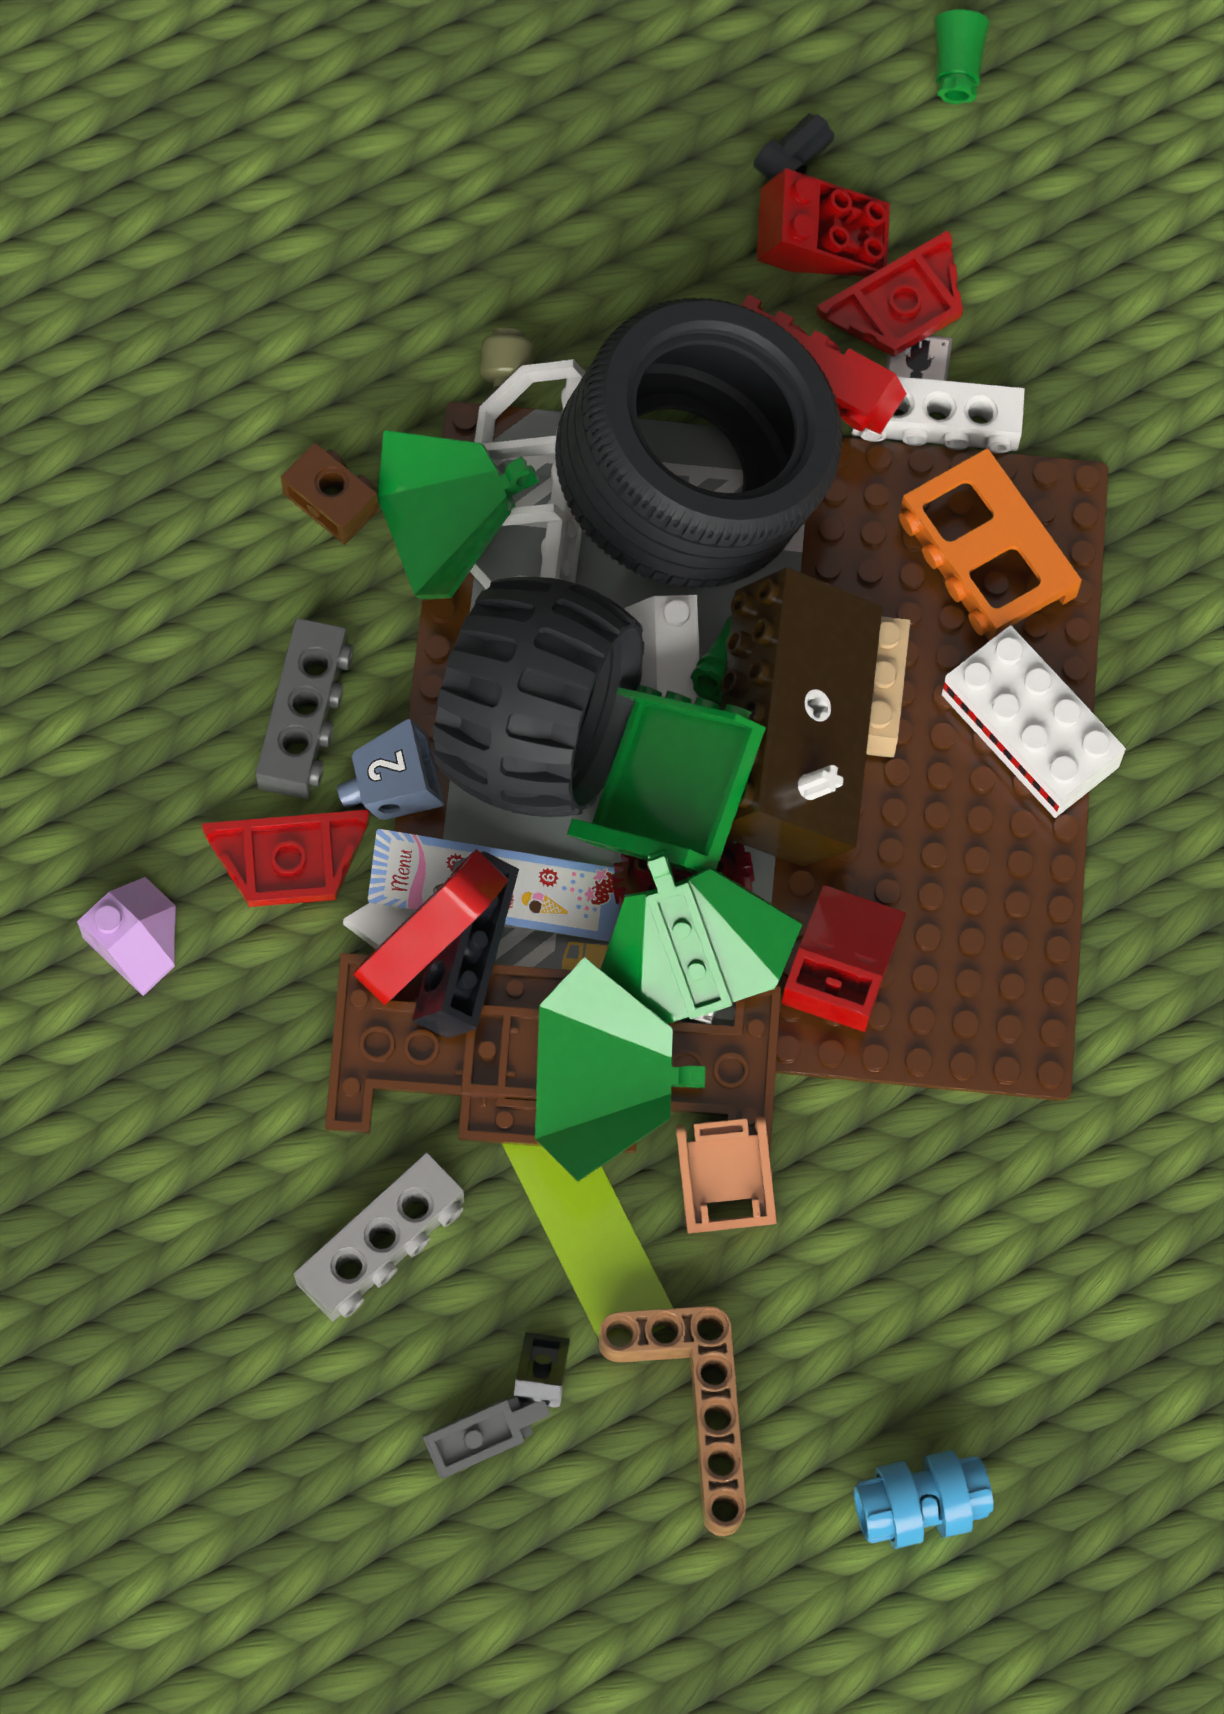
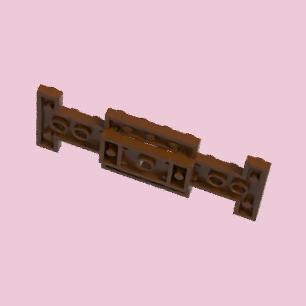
M340 954L325 1123L327 1131L370 1134L374 1090L462 1096L458 1135L460 1141L540 1146L535 1140L536 1101L506 1098L536 1100L539 1005L572 970L494 964L477 1029L446 1038L412 1021L417 1002L389 1001L384 1005L353 975V972L369 955ZM778 985L775 989L736 1001L734 1026L672 1022L668 1024L673 1028L672 1067L706 1066L705 1088L671 1087V1112L728 1116L727 1120L747 1118L749 1135L757 1134L755 1129L756 1117L765 1116L769 1157L781 986ZM637 1142L622 1153L636 1154Z

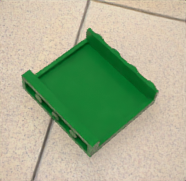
M638 684L636 691L618 687L616 693L634 701V705L592 823L572 818L567 835L598 848L646 861L648 860V854L665 849L672 868L694 874L708 867L716 870L766 727L749 720L752 714L750 711L734 705L726 704L723 711L720 710L721 705L697 697L695 703L692 704V699L671 691H667L665 697H661L662 692Z

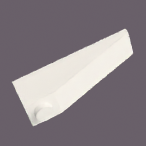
M697 595L652 596L624 608L643 628L642 639L645 642L640 685L662 692L661 697H665L667 691L684 695L692 699L691 703L694 704L696 698H700L693 690L694 685L690 678L699 661Z

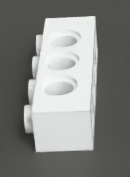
M897 376L907 393L897 409L902 410L905 414L901 416L893 415L881 434L867 428L864 431L852 428V436L862 437L870 442H880L888 439L903 441L912 446H920L926 443L942 444L955 450L967 447L988 448L990 452L998 454L1017 451L1022 434L1025 388ZM939 412L945 415L946 418L937 420L929 414ZM981 416L988 422L979 424L972 421L971 417Z

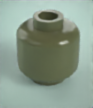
M499 328L493 330L492 335L482 341L480 376L487 382L493 383V389L497 390L522 365L534 364L535 347L533 342L525 337V332L518 329Z

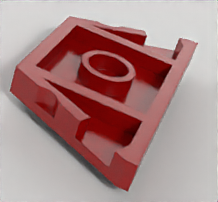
M948 230L822 302L817 305L816 314L820 319L892 357L962 317L963 307L961 295L957 287L958 276L956 264L953 261L951 234Z
M369 810L212 822L202 823V830L206 840L248 907L336 900L370 823Z

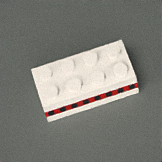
M1011 625L946 675L941 695L1054 818L1119 768L1126 748Z

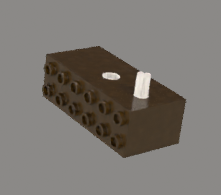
M788 567L735 590L731 602L732 619L730 635L726 642L727 659L725 675L721 682L722 700L720 710L724 711L726 704L748 710L752 713L749 720L766 727L727 839L800 866H806L856 848L883 606Z

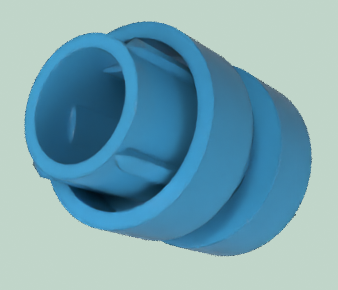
M953 1450L924 1456L923 1471L910 1473L904 1461L875 1467L874 1478L859 1481L857 1486H854L856 1512L865 1539L871 1543L889 1540L894 1549L922 1543L924 1540V1528L936 1525L938 1532L943 1538L971 1532L973 1520L986 1518L989 1513L993 1512L991 1486L982 1460L976 1456L958 1459Z

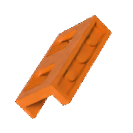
M988 448L903 495L899 514L902 527L908 535H915L923 546L922 553L931 568H938L946 579L945 585L950 596L956 602L961 601L969 612L968 616L972 627L980 636L985 635L991 641L1010 625L1018 623L1059 599L1062 605L1077 597L1082 579ZM967 483L975 489L992 513L993 518L960 538L949 542L942 538L924 512L923 506L957 486ZM1007 550H1017L1038 578L1040 585L1001 608H993L973 582L969 573Z

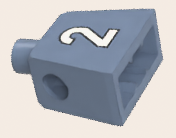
M411 719L401 722L355 750L352 755V761L356 777L337 785L339 798L346 808L363 803L365 808L382 820L445 805L428 734Z

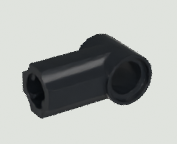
M809 113L780 141L773 139L768 142L757 155L753 164L754 168L769 180H772L785 168L805 174L808 165L834 141V133L825 119L818 114L812 115Z

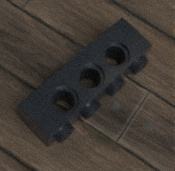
M485 851L481 853L509 881L491 904L426 966L412 1017L413 1022L446 1038L477 1029L519 872L518 868ZM466 858L455 862L452 873Z

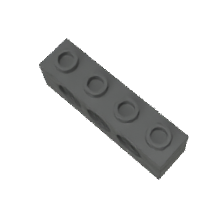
M296 618L256 770L259 790L309 800L312 785L319 787L324 768V761H319L322 746H330L334 729V722L329 721L332 707L339 708L343 695L344 684L339 683L341 670L349 669L353 655V645L348 644L346 628ZM312 666H323L327 669L319 676H311L306 673ZM304 704H311L317 707L309 715H302L296 712ZM293 743H302L307 746L305 751L299 754H291L286 751L287 747Z

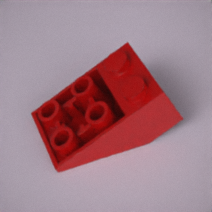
M785 168L760 189L757 261L790 272L867 277L885 267L888 262L890 203Z
M823 885L788 976L782 1004L865 1032L906 912Z

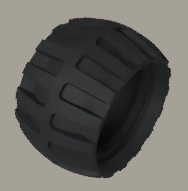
M510 577L492 581L490 587L479 594L469 615H466L446 665V673L437 700L436 722L433 726V740H435L433 755L435 763L440 766L439 770L465 792L485 803L509 812L539 817H565L583 814V810L589 809L595 803L597 795L605 787L634 705V701L617 694V689L620 687L636 691L638 684L641 683L642 659L645 642L642 639V625L613 600L597 591L570 581L545 577Z

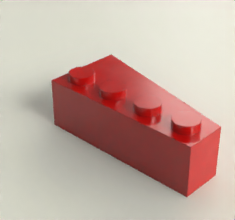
M748 294L740 307L745 306L749 310H754L757 314H763L765 318H770L772 322L778 323V326L783 327L787 333L790 332L793 338H797L799 340L798 343L805 346L804 349L808 350L811 353L810 356L815 358L816 363L820 365L821 370L825 373V378L828 379L829 385L833 389L832 393L836 397L835 401L838 404L840 417L849 426L858 431H864L867 428L881 434L907 394L896 373L850 348L847 349L845 354H842V350L836 343L816 330L811 337L808 336L803 329L793 323L794 319L781 311H778L775 317L763 311L761 300Z

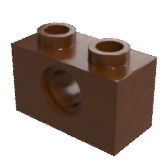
M316 443L281 476L283 495L344 545L379 511L377 489L374 484L361 474L355 476L346 468V463L336 452L331 449L325 451ZM329 487H338L342 489V491L336 495H327L323 493L324 490H326Z

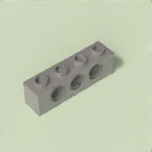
M426 1153L294 1273L296 1284L332 1322L340 1315L344 1318L349 1317L364 1302L362 1297L364 1293L374 1284L378 1288L383 1286L395 1275L398 1270L395 1265L407 1254L410 1257L416 1256L427 1246L431 1240L428 1235L440 1224L447 1227L459 1217L464 1209L461 1206L464 1203V1190ZM413 1202H420L428 1207L427 1213L419 1219L407 1217L404 1214V1210ZM380 1232H388L395 1237V1241L389 1248L377 1249L371 1244L372 1238ZM347 1262H354L362 1267L359 1276L351 1280L341 1278L337 1272Z

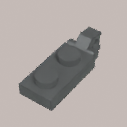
M513 1396L508 1399L503 1398L422 1434V1437L440 1479L525 1442L524 1438L533 1434L530 1424L551 1414L545 1401L528 1400L520 1404L518 1397Z

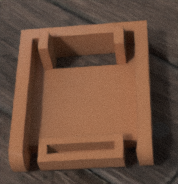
M765 1116L756 1117L755 1129L757 1134L749 1135L747 1118L695 1123V1141L689 1142L686 1141L687 1130L685 1125L676 1126L688 1234L777 1224ZM751 1198L753 1215L709 1220L707 1203Z

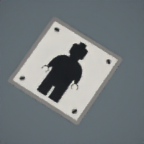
M931 335L895 357L888 354L886 368L896 373L899 377L947 381L952 338Z

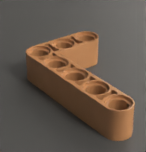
M710 1306L628 1311L610 1314L603 1320L600 1326L598 1340L600 1352L610 1361L633 1362L690 1358L702 1518L704 1525L711 1533L717 1536L732 1535L740 1528L746 1512V1498L732 1331L729 1317L721 1309ZM703 1323H713L718 1326L722 1335L713 1341L705 1340L698 1334L697 1328ZM664 1325L672 1328L677 1337L671 1343H660L655 1340L652 1331L656 1327ZM616 1328L624 1329L630 1334L632 1340L625 1346H615L607 1339L608 1332ZM708 1367H716L724 1373L725 1381L719 1385H709L702 1379L701 1371ZM710 1412H721L728 1418L729 1426L720 1431L713 1430L707 1426L704 1417ZM717 1456L725 1457L731 1462L733 1471L725 1476H717L709 1469L708 1461ZM718 1502H728L735 1508L737 1516L732 1521L722 1522L715 1518L711 1508Z

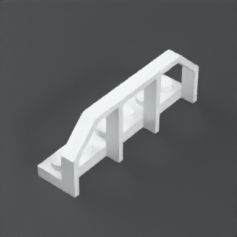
M574 359L522 365L479 407L474 442L482 443L493 460L555 454L556 436L492 442L495 420L533 382L567 378L566 387L561 395L564 409L571 394L584 376L585 371ZM555 462L551 469L553 481L551 500L543 505L512 508L510 515L502 526L547 522L546 537L541 543L543 559L540 577L575 583L582 529L580 523L576 522L575 516L570 512L571 509L568 508L567 501L563 497L564 493L561 491V485L558 481L559 477L557 476ZM475 563L470 572L487 590L492 580Z

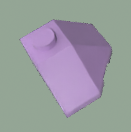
M146 877L109 891L77 921L83 939L142 996L175 967L176 906Z

